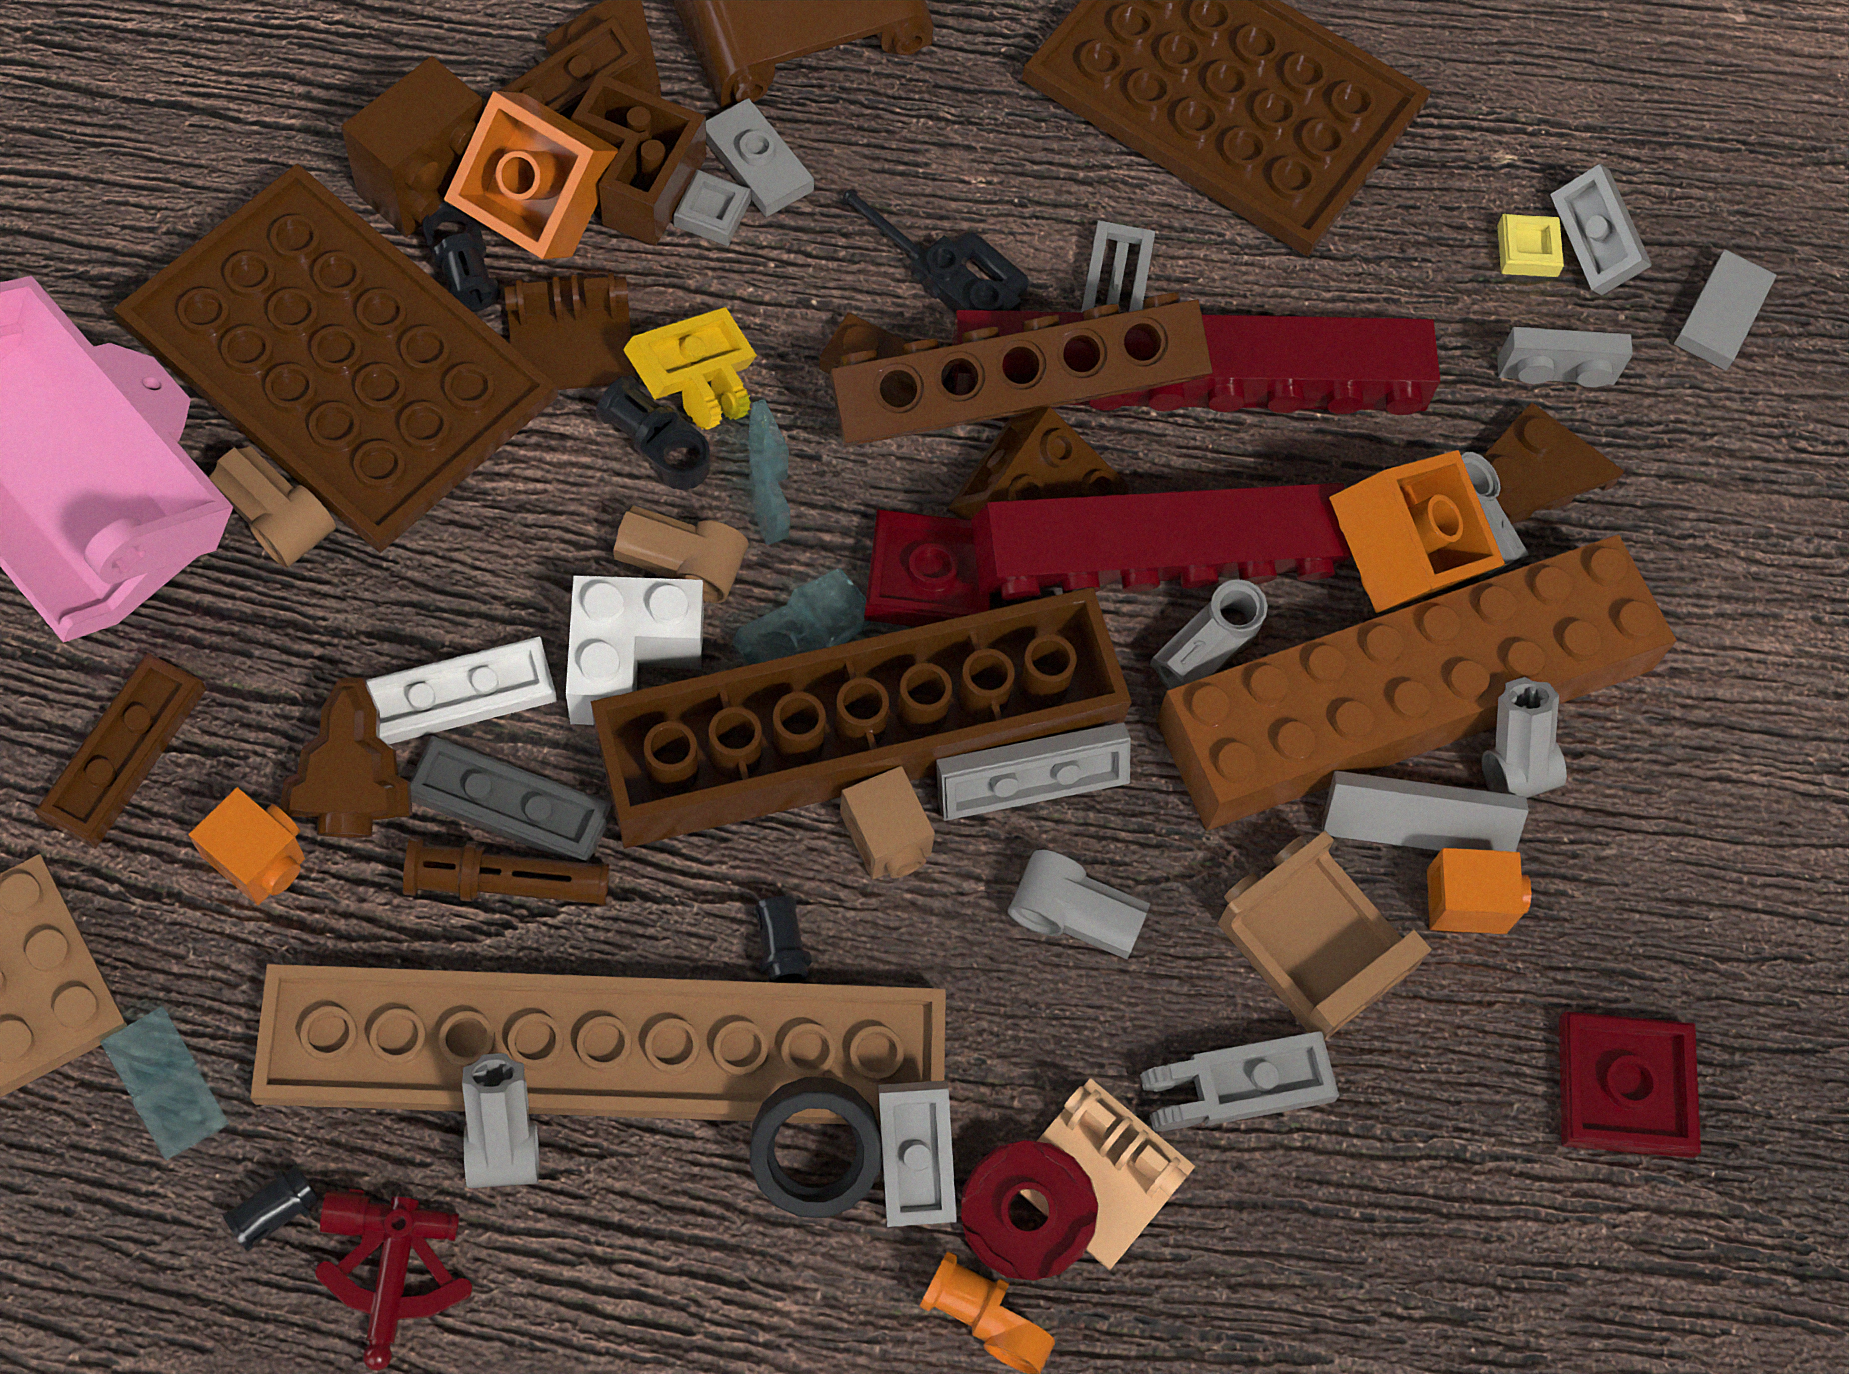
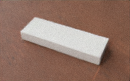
M540 636L366 680L380 710V738L387 744L557 702L555 688Z

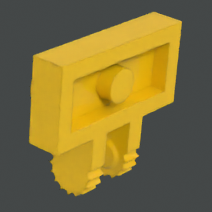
M726 307L632 336L623 349L654 400L682 391L683 408L688 416L692 417V422L696 423V427H700L701 430H708L720 424L723 412L725 417H729L730 420H736L749 414L748 410L751 409L750 395H748L747 389H744L743 382L736 372L747 369L757 355Z

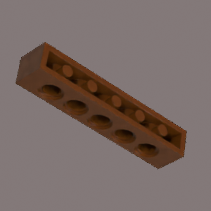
M1178 292L1167 293L1144 299L1143 310L1121 314L1119 304H1110L1084 310L1082 312L1084 321L1060 325L1058 315L1046 316L1023 322L1024 332L1000 337L998 327H989L963 333V344L939 348L938 340L934 338L904 344L901 346L903 355L878 360L877 350L862 351L840 357L842 367L831 369L829 376L843 447L857 446L1013 416L1049 406L1054 408L1203 379L1213 372L1199 300L1181 302ZM1136 329L1144 331L1149 335L1153 342V354L1149 360H1136L1127 353L1124 346V338L1127 331ZM1080 341L1090 347L1094 356V363L1090 371L1077 372L1069 368L1063 356L1066 343ZM1019 352L1029 357L1034 366L1032 380L1025 384H1017L1010 381L1005 376L1002 368L1005 355ZM950 364L966 366L974 377L972 392L962 396L949 393L941 381L943 368ZM899 375L908 379L914 389L913 401L905 407H893L887 404L880 394V383L885 378Z

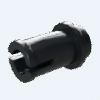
M790 896L766 898L759 901L757 906H754V914L757 917L764 958L759 962V969L762 974L768 976V981L771 983H798L808 977L807 967L812 963L810 952L803 950L796 913V900Z
M294 1166L286 1173L279 1168L274 1172L276 1180L233 1210H228L222 1214L230 1230L247 1252L255 1248L254 1245L300 1213L305 1218L312 1214L309 1207L320 1199L297 1166Z

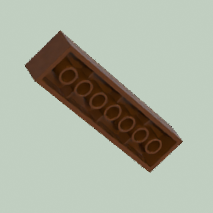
M1094 587L590 702L597 743L623 848L626 849L840 798L842 790L900 766L903 767L909 781L937 775L936 759L1123 723L1128 713L1131 699Z

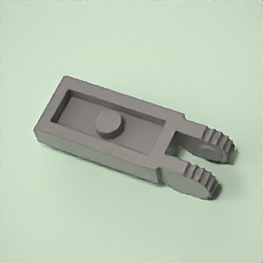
M1319 1031L1194 1054L1189 1061L1154 1067L1140 1074L1143 1090L1164 1091L1192 1081L1195 1082L1198 1102L1166 1106L1150 1115L1153 1131L1156 1132L1187 1128L1204 1122L1205 1126L1316 1106L1335 1102L1339 1097L1322 1032Z

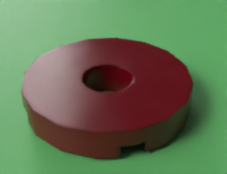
M1023 1140L997 1147L975 1165L963 1187L961 1201L962 1225L968 1244L983 1264L1007 1278L1036 1281L1063 1273L1083 1257L1096 1233L1099 1203L1092 1179L1074 1156L1051 1143ZM1027 1189L1040 1192L1046 1198L1049 1205L1047 1221L1041 1228L1034 1231L1023 1230L1018 1227L1012 1220L1010 1213L1011 1202L1014 1197Z

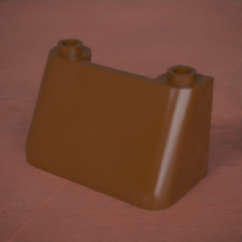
M673 0V5L721 109L738 104L747 98L752 102L761 99L773 83L775 64L875 34H877L882 49L890 54L910 55L923 47L932 45L934 27L926 0Z

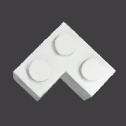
M573 576L566 699L570 724L594 725L590 701L637 691L638 668L701 669L704 621L703 580Z

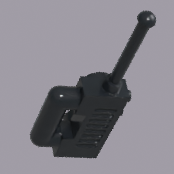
M849 189L844 193L843 201L846 205L850 204L909 254V258L913 261L911 266L912 280L916 284L924 286L932 298H938L955 314L957 310L1020 311L1022 299L1019 297L1029 287L1027 275L980 235L968 231L954 242L943 235L926 250L922 245L913 243L857 195L858 192L856 190ZM973 260L992 276L996 282L993 280H981L966 267L967 261Z

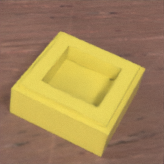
M1502 214L1497 225L1501 274L1558 277L1564 267L1559 217Z

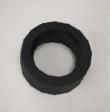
M804 1077L780 1086L762 1103L752 1124L750 1167L758 1188L777 1208L798 1217L828 1218L850 1210L870 1192L880 1171L881 1133L872 1106L855 1088L833 1078ZM806 1109H827L841 1115L852 1127L857 1141L856 1156L850 1169L839 1179L825 1184H803L790 1178L780 1168L774 1153L775 1138L781 1125L793 1114Z

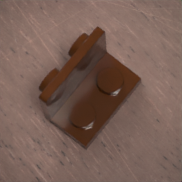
M1049 406L1011 417L949 506V509L959 519L971 520L988 502L1127 495L1129 485Z

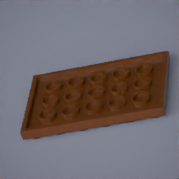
M1081 0L1024 65L1022 80L1307 257L1310 256L1422 111L1431 94L1429 89L1280 0Z
M298 163L113 308L116 320L122 327L379 553L383 552L558 397L557 383Z

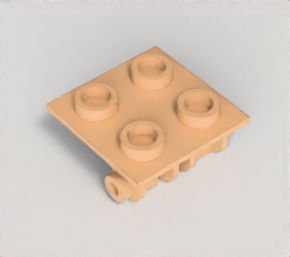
M1090 1078L1083 1087L1080 1086L1064 1105V1110L1036 1142L1051 1143L1074 1156L1091 1177L1099 1203L1096 1233L1086 1251L1110 1271L1191 1173L1195 1165ZM1032 1189L1020 1192L1024 1198L1046 1217L1049 1216L1048 1202L1040 1192Z

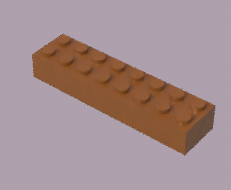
M1617 534L1170 689L1166 692L1156 722L1206 831L1326 789L1331 786L1334 771L1367 774L1497 727L1498 697L1505 692V683L1524 677L1536 682H1548L1559 694V704L1653 671L1677 640L1620 535Z

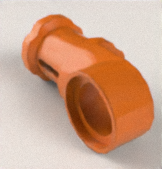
M947 1250L919 1307L928 1312L935 1307L971 1326L972 1335L984 1341V1349L1002 1363L1026 1374H1041L1055 1345V1339L1041 1327L1000 1306L1010 1284L1009 1282L1000 1278L994 1283L958 1264L957 1255Z

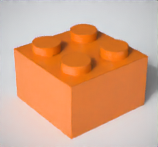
M493 91L444 200L541 259L569 258L573 256L599 202V183L619 149L525 93Z
M1459 450L1383 470L1329 497L1339 520V527L1345 535L1360 572L1362 585L1369 595L1376 613L1449 590L1506 565Z

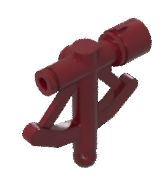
M349 1189V1192L327 1190L322 1206L320 1232L354 1237L361 1235L362 1241L336 1266L329 1261L320 1263L316 1267L315 1275L318 1281L348 1308L370 1315L366 1336L369 1345L364 1350L363 1361L369 1369L380 1371L385 1369L391 1362L392 1351L390 1345L395 1343L398 1320L431 1318L471 1297L473 1292L471 1282L466 1278L454 1280L424 1239H448V1241L455 1242L460 1213L449 1214V1212L420 1209L418 1208L419 1201L412 1198L391 1197L390 1205L370 1202V1197L363 1196L364 1190ZM383 1244L375 1291L372 1292L358 1287L347 1275ZM412 1247L441 1287L426 1295L403 1297Z

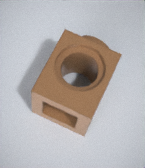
M902 766L842 790L840 815L872 880L888 873L891 878H900L915 872L926 863V857L931 856L935 832Z

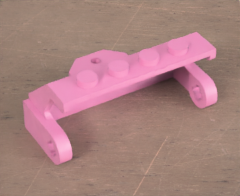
M32 276L0 282V567L64 643L117 625L195 558L216 551L233 506L177 443L185 426L191 399L160 363L152 356L112 343L93 346Z

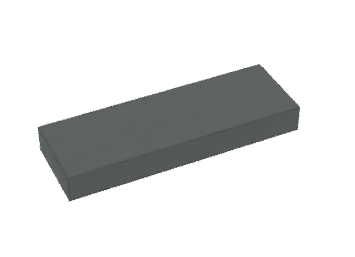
M434 736L431 737L410 780L413 803L571 862L590 864L613 813V806L610 802Z

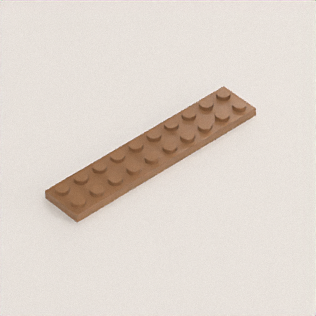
M267 964L250 1098L255 1105L465 1112L462 1086L463 1067L472 1065L485 1054L507 1053L509 1058L515 1062L524 1063L529 1098V1114L754 1121L762 1103L780 1086L804 1077L833 1078L855 1088L872 1106L878 1125L881 1126L878 1085L944 1080L946 989ZM806 1109L793 1114L785 1121L788 1123L848 1124L841 1115L827 1109Z

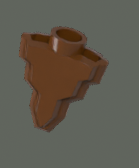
M339 678L321 709L319 736L301 749L297 774L285 779L283 783L280 809L291 817L303 816L317 819V835L369 838L372 837L373 820L412 815L411 782L398 776L396 750L380 738V710L366 680L363 678Z

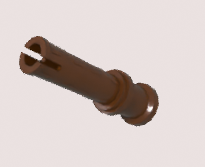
M410 836L404 863L403 893L404 895L415 896L418 890L458 893L462 901H472L473 898L478 899L482 892L536 899L596 903L600 906H606L610 864L603 863V865L547 858L485 853V846H479L478 842L468 841L464 847L424 844L422 837ZM429 867L447 868V869H454V870L436 869V868H429ZM484 872L501 873V874H500V875H492V874H484ZM516 875H521V876H532V877L562 879V880H571V881H570V882H563V881H553V880H543V879H533V878H522V877H515V876H516Z

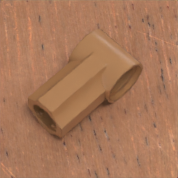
M250 445L242 449L234 447L217 461L214 472L209 476L211 482L232 504L233 509L249 524L250 530L259 544L284 568L290 567L336 529V524L329 512L308 489L302 485H298L296 488L290 485Z
M633 505L629 511H626L619 526L613 552L615 560L671 579L703 580V601L722 603L726 601L748 549L749 542L741 532L721 522L703 520L698 522L697 526Z

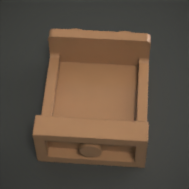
M1327 831L1322 832L1309 843L1303 836L1296 838L1274 857L1273 862L1277 867L1262 879H1259L1253 872L1234 885L1224 896L1229 904L1218 922L1219 927L1309 1033L1322 1032L1324 1041L1417 969L1432 950L1415 929L1404 938L1396 932L1331 857L1329 849L1334 839Z

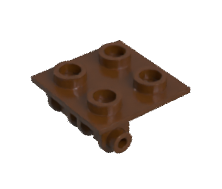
M610 272L608 277L578 280L577 275H571V280L559 281V276L553 277V282L523 283L522 279H516V284L504 286L510 344L557 383L558 390L610 386L622 376L627 377L631 375L635 378V368L623 350L632 338L626 276L614 277V272Z

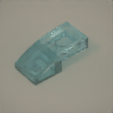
M765 399L753 403L750 416L748 471L753 509L767 546L789 537L790 508L778 485L779 481L788 478L789 449Z
M839 568L793 590L785 606L739 627L732 643L747 662L752 665L844 644L871 624L872 621H864L866 598L843 570Z
M160 1007L100 1041L131 1095L132 1103L166 1161L230 1125L165 1007Z

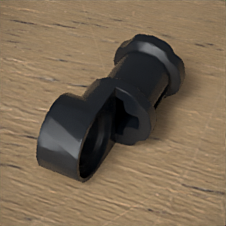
M443 201L439 205L440 209L430 217L429 214L426 215L423 219V230L427 246L435 265L444 272L449 287L448 292L473 313L484 310L500 298L501 290L496 279L489 276L483 258L486 255L487 248L478 221L447 201ZM449 220L460 221L468 227L466 233L455 234L443 240L435 235L437 227ZM464 271H467L469 275L466 276ZM474 290V294L470 295L468 291Z
M622 376L614 381L606 389L596 407L597 418L604 424H615L634 440L635 449L655 464L657 475L665 485L673 489L687 490L702 484L709 475L711 466L710 449L705 437L681 418L671 406H660L640 390L641 385L639 381L633 376ZM683 447L695 451L700 456V459L693 467L680 470L668 465L665 461L667 455L674 449Z

